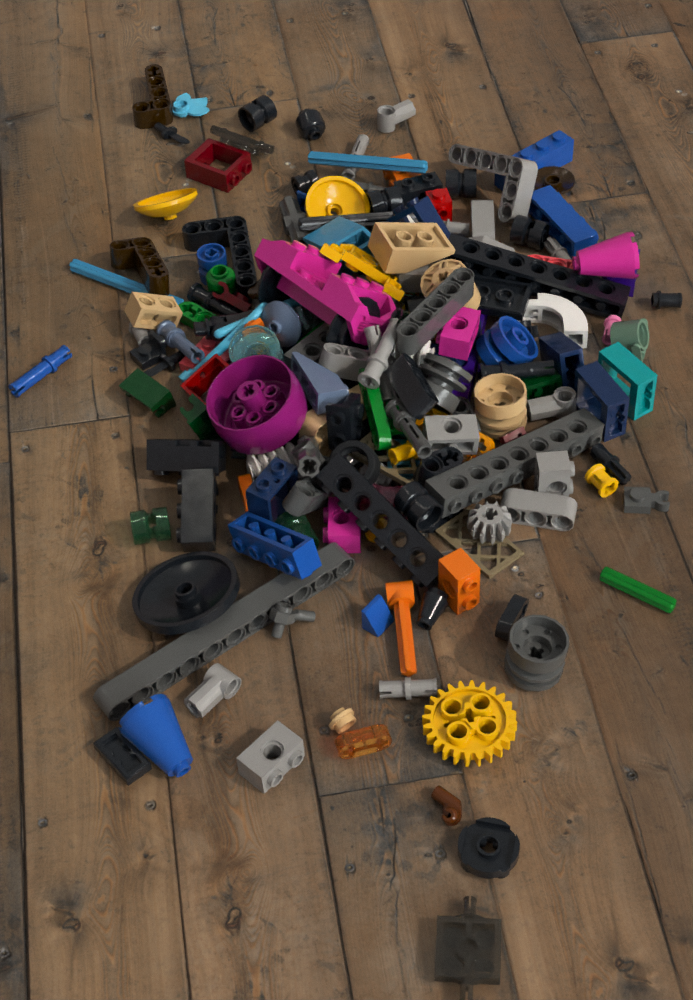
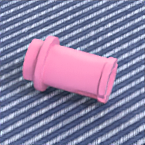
M610 315L604 320L605 330L602 342L605 345H611L610 329L612 324L621 321V318L617 315Z

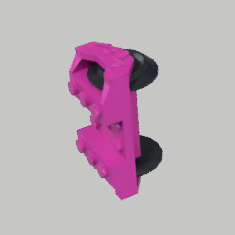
M262 238L254 254L258 269H260L262 274L258 285V300L260 304L262 302L270 303L276 300L284 301L292 298L330 325L326 335V343H336L365 350L368 348L364 328L379 325L382 337L391 318L399 319L397 326L399 325L403 316L398 313L392 297L383 291L384 286L374 281L369 283L360 277H357L355 280V278L346 273H342L341 276L337 275L342 263H336L319 252V248L308 244L306 246L296 240H293L291 243L284 240L270 241Z

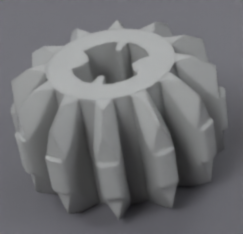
M486 500L484 505L476 503L474 509L469 511L467 529L471 533L472 539H480L481 544L490 541L493 546L495 540L503 542L505 536H509L512 517L511 513H508L506 506L499 507L498 502L489 504Z

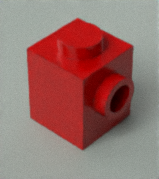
M447 188L425 191V197H429L441 219L444 221L450 219L452 221V199Z

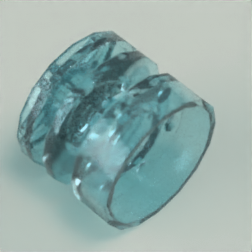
M260 325L246 326L237 331L231 338L228 349L229 358L232 363L252 355L273 356L283 361L284 353L275 333L267 327Z

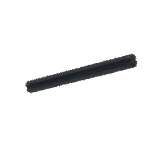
M393 212L302 217L298 219V227L300 231L316 230L338 216L364 227L374 226L375 222H387L386 219L392 216ZM414 213L409 214L415 223H419Z

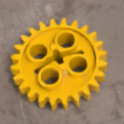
M473 680L466 687L462 681L458 682V688H454L450 683L447 684V692L438 689L437 698L430 696V705L424 706V715H422L423 735H426L427 745L433 744L434 754L442 751V760L452 756L453 765H456L460 759L464 760L465 767L469 766L471 760H475L479 767L483 758L492 763L493 754L501 758L503 749L509 750L511 741H515L517 721L516 711L512 710V701L505 702V693L496 696L495 686L486 690L485 682H482L479 687H475Z

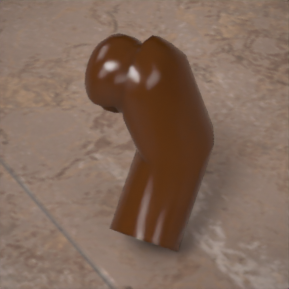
M437 786L433 790L431 798L443 806L441 817L446 825L455 826L462 818V803L443 787Z

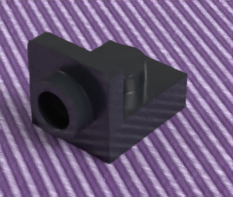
M154 330L148 331V342L129 351L131 359L143 371L161 362V355L167 356L165 349L167 348V343L164 337L158 335Z

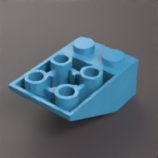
M340 216L303 237V241L307 245H313L320 250L324 243H327L329 246L332 243L338 246L341 244H354L373 256L367 246L371 233L364 226ZM342 259L339 261L342 263L339 274L346 273L352 275L355 273L346 267L345 261Z

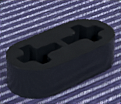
M517 594L513 595L498 621L495 637L508 642L513 624L526 614L529 604L528 598Z

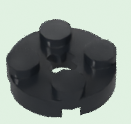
M491 817L477 819L475 824L469 827L467 825L463 828L459 835L458 856L463 870L475 876L487 879L505 878L509 875L510 870L515 867L519 859V838L517 834L515 836L514 832L510 830V826L500 819ZM487 843H492L493 848L496 850L486 853L480 847H485Z

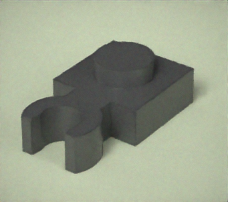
M624 487V513L650 514L651 508H655L660 512H667L670 506V502H667L669 491L660 490L656 493H651L650 487Z

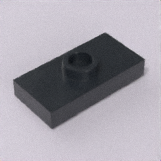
M115 727L93 743L95 750L128 786L152 769L151 763L120 733L118 727Z

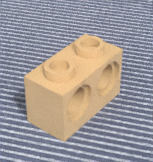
M140 292L131 293L124 309L134 328L156 330L160 322L164 320L172 321L177 327L183 314L173 296Z

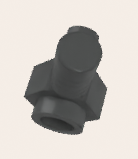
M278 602L275 607L271 608L269 618L275 622L271 636L282 638L285 625L293 624L296 620L314 622L315 612L300 609L293 610V606Z

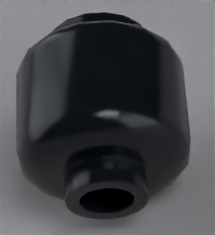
M304 109L296 118V126L299 133L306 140H317L325 132V122L317 110Z

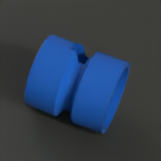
M217 243L204 244L197 250L200 280L204 285H207L206 274L213 266L218 264L228 266L226 250Z

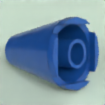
M156 694L151 696L152 702L144 705L141 701L132 707L121 718L119 723L122 727H118V730L169 777L176 776L179 778L189 772L193 758L169 698L164 694Z

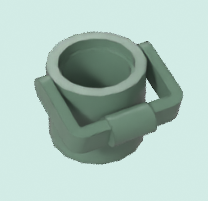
M641 318L614 322L610 329L611 345L620 342L643 362L649 345L648 321Z

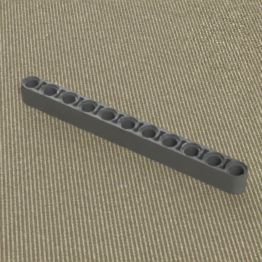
M336 542L326 545L317 551L322 566L313 571L310 576L301 580L283 572L233 603L215 621L202 628L185 633L102 685L94 693V702L110 721L121 719L139 702L142 701L145 704L151 700V696L161 694L274 622L269 618L271 608L275 607L278 602L287 603L293 606L294 609L346 576L355 565L354 559Z

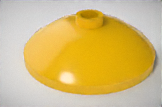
M327 176L319 179L310 187L305 198V211L307 217L333 215L331 212H335L337 215L370 213V203L366 193L354 181L341 176Z
M196 188L168 191L136 202L133 207L140 214L149 217H164V220H171L177 218V213L189 207L196 199L198 192Z

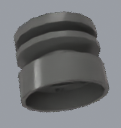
M426 353L423 360L430 366L420 364L419 368L427 376L426 380L439 400L434 407L448 415H453L460 399L452 391L465 392L467 388L461 382L469 384L473 377L456 362L443 356Z
M533 614L516 621L509 633L508 647L504 658V670L508 679L517 687L527 691L540 692L551 689L556 685L563 674L565 659L569 649V635L565 627L557 620L545 615Z

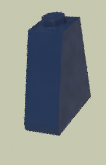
M562 332L538 337L541 361L552 359L554 361L553 367L562 376V386L574 389L575 370L584 365L583 348Z

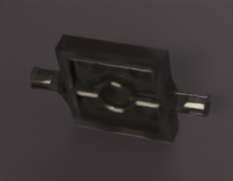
M211 126L210 133L221 137L220 142L257 156L260 152L266 155L274 152L273 145L266 144L261 140L256 141L229 131L227 128Z
M465 896L463 898V914L456 916L437 915L434 981L460 984L459 1000H465L466 992H468V1000H473L474 985H500L502 919L484 918L476 915L477 898L471 896V908H469V896Z

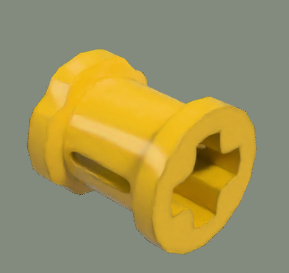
M595 464L586 472L585 480L598 489V494L602 498H606L616 491L619 481L616 478H611L605 472L606 469L602 464Z

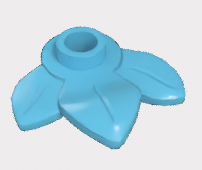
M188 93L181 94L173 103L172 113L180 118L188 115H205L210 111L206 107L208 99L207 97L191 99Z

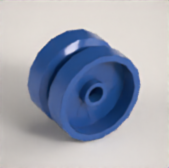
M509 316L500 317L492 325L491 329L485 331L476 341L479 356L486 365L499 364V361H504L507 364L532 362L539 352L537 343L527 328Z

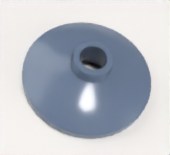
M276 300L268 303L262 312L264 325L281 347L295 345L301 336V324L296 312L287 303Z

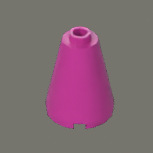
M632 231L625 232L576 251V256L572 257L574 271L578 270L579 275L637 279L639 274H635V270L640 269L637 242L632 243L631 237L635 236Z

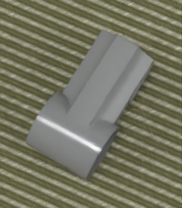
M407 99L394 106L382 105L378 107L377 130L382 133L393 132L396 124L416 115L413 102Z
M562 386L557 388L553 395L527 400L526 408L530 421L553 416L560 419L576 412L575 390L571 387Z
M216 663L207 670L204 681L184 699V704L192 715L197 718H203L223 698L227 700L232 698L238 692L242 680L220 663Z

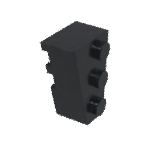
M147 439V470H154V475H169V471H179V475L182 476V470L214 469L215 476H219L220 472L226 470V443L224 440Z
M214 469L182 470V479L177 480L178 495H182L181 503H177V518L181 519V527L176 530L177 543H181L184 552L216 551V514H218L216 495H219V487Z

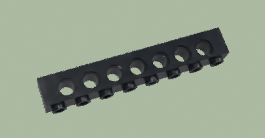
M453 233L449 237L450 243L455 248V253L442 260L455 259L461 261L477 275L533 284L532 296L537 297V293L553 294L568 299L582 311L605 318L610 315H617L622 318L631 289L630 286L596 276L579 275L576 270L574 271L570 268Z

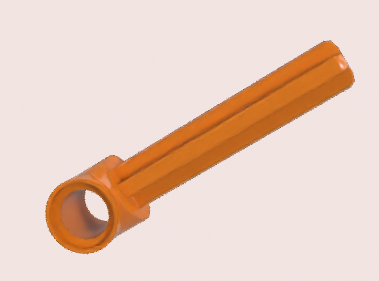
M413 580L385 583L387 605L394 611L400 673L406 677H411L417 673L410 609L415 605Z

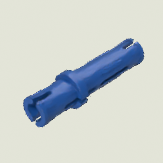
M62 345L51 355L42 357L40 363L8 385V388L11 390L10 392L18 398L49 373H55L61 364L72 358V353L67 354L70 352V349Z

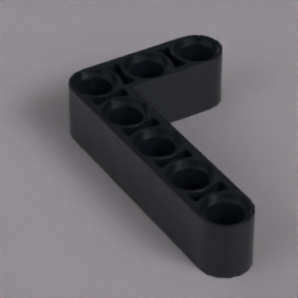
M230 216L184 224L182 226V234L186 250L196 252L201 246L209 243H217L224 248H230L237 292L249 298L248 303L251 304L252 298L248 296V290L256 284L257 277L245 218Z

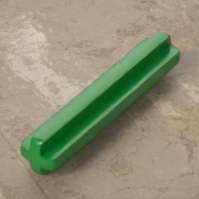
M604 567L600 573V581L667 613H672L675 609L677 600L672 596L610 567Z

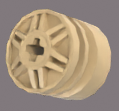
M446 259L434 263L425 271L421 278L420 287L423 295L427 297L455 269L467 267L461 261L455 259ZM474 282L473 296L463 307L477 310L480 306L481 296Z
M497 373L483 377L476 383L474 387V413L479 421L481 433L489 436L491 439L499 440L498 437L518 427L523 426L525 429L527 424V389L525 383L520 378L512 374Z

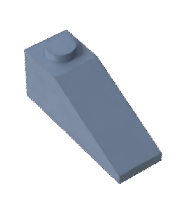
M292 352L291 371L298 378L307 400L317 415L326 413L325 406L328 403L342 404L349 396V389L337 374L298 352Z

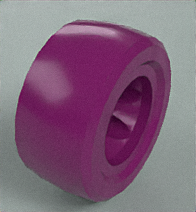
M252 355L231 363L217 375L208 389L206 410L215 431L230 448L239 453L257 455L282 447L297 434L306 418L307 399L298 378L283 361L273 356ZM270 406H274L272 410L267 411ZM258 416L255 421H251L253 417Z

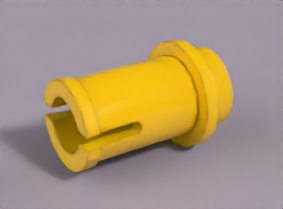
M408 440L405 444L388 450V457L394 465L412 457L414 459L418 458L416 451Z

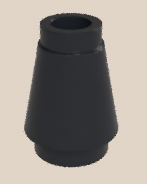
M431 587L427 592L423 593L416 621L420 628L431 630L448 606V595L444 591Z

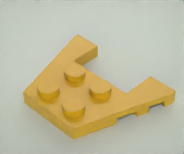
M324 243L319 251L336 263L342 259L346 262V267L354 272L360 270L366 274L365 278L370 282L381 283L384 285L383 291L400 302L405 294L403 290H400L402 286L397 282V276L395 274H385L375 257L356 245L341 244L338 246L332 243L329 246L327 243Z

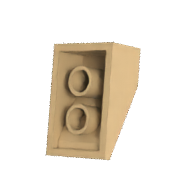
M375 222L367 245L384 273L392 275L411 272L455 253V248L437 223Z

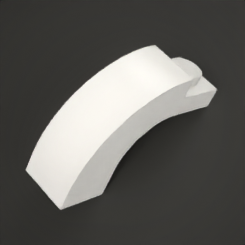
M537 293V299L529 300L522 321L531 320V323L550 325L565 334L583 349L587 348L588 323L583 311L576 304L563 297L547 293Z

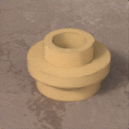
M342 707L336 710L330 716L332 720L329 723L330 729L336 730L338 734L348 730L356 722L352 708L345 710Z

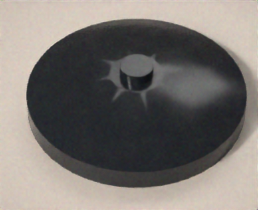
M207 551L182 554L164 561L143 577L134 591L132 607L140 624L149 631L165 635L191 632L215 621L230 608L238 595L240 579L234 564L221 554Z

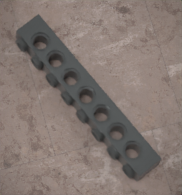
M582 408L425 480L424 488L428 491L429 495H432L443 506L444 511L441 518H444L533 476L535 473L536 453L568 451V456L571 458L592 448L595 444L601 442L604 424L586 408Z

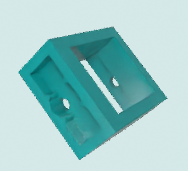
M616 342L599 351L598 362L630 398L628 417L635 421L653 411L658 375L620 342ZM617 373H619L625 380H627L631 384V387H628L622 380H620L617 377Z

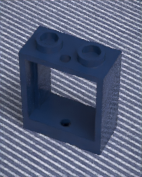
M428 196L420 200L418 197H415L406 203V207L404 204L399 205L392 210L393 215L386 219L387 222L410 223L407 215L414 213L419 223H437L448 240L451 235Z
M598 361L577 368L574 381L577 411L586 408L604 424L603 442L624 435L626 433L630 398Z
M274 457L246 489L248 512L286 527L294 516L283 508L282 501L294 484L299 481L297 466Z

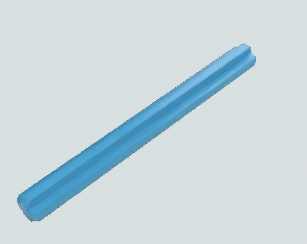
M311 151L308 154V162L310 164L423 174L428 170V162L425 160Z
M73 259L69 264L72 272L127 293H148L144 284L84 261ZM172 294L168 295L173 296L178 305L184 302V300L180 297L174 296Z

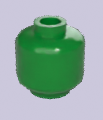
M218 264L207 272L206 282L209 292L214 291L218 295L223 294L224 288L218 284L219 281L228 285L231 294L236 292V277L232 268Z

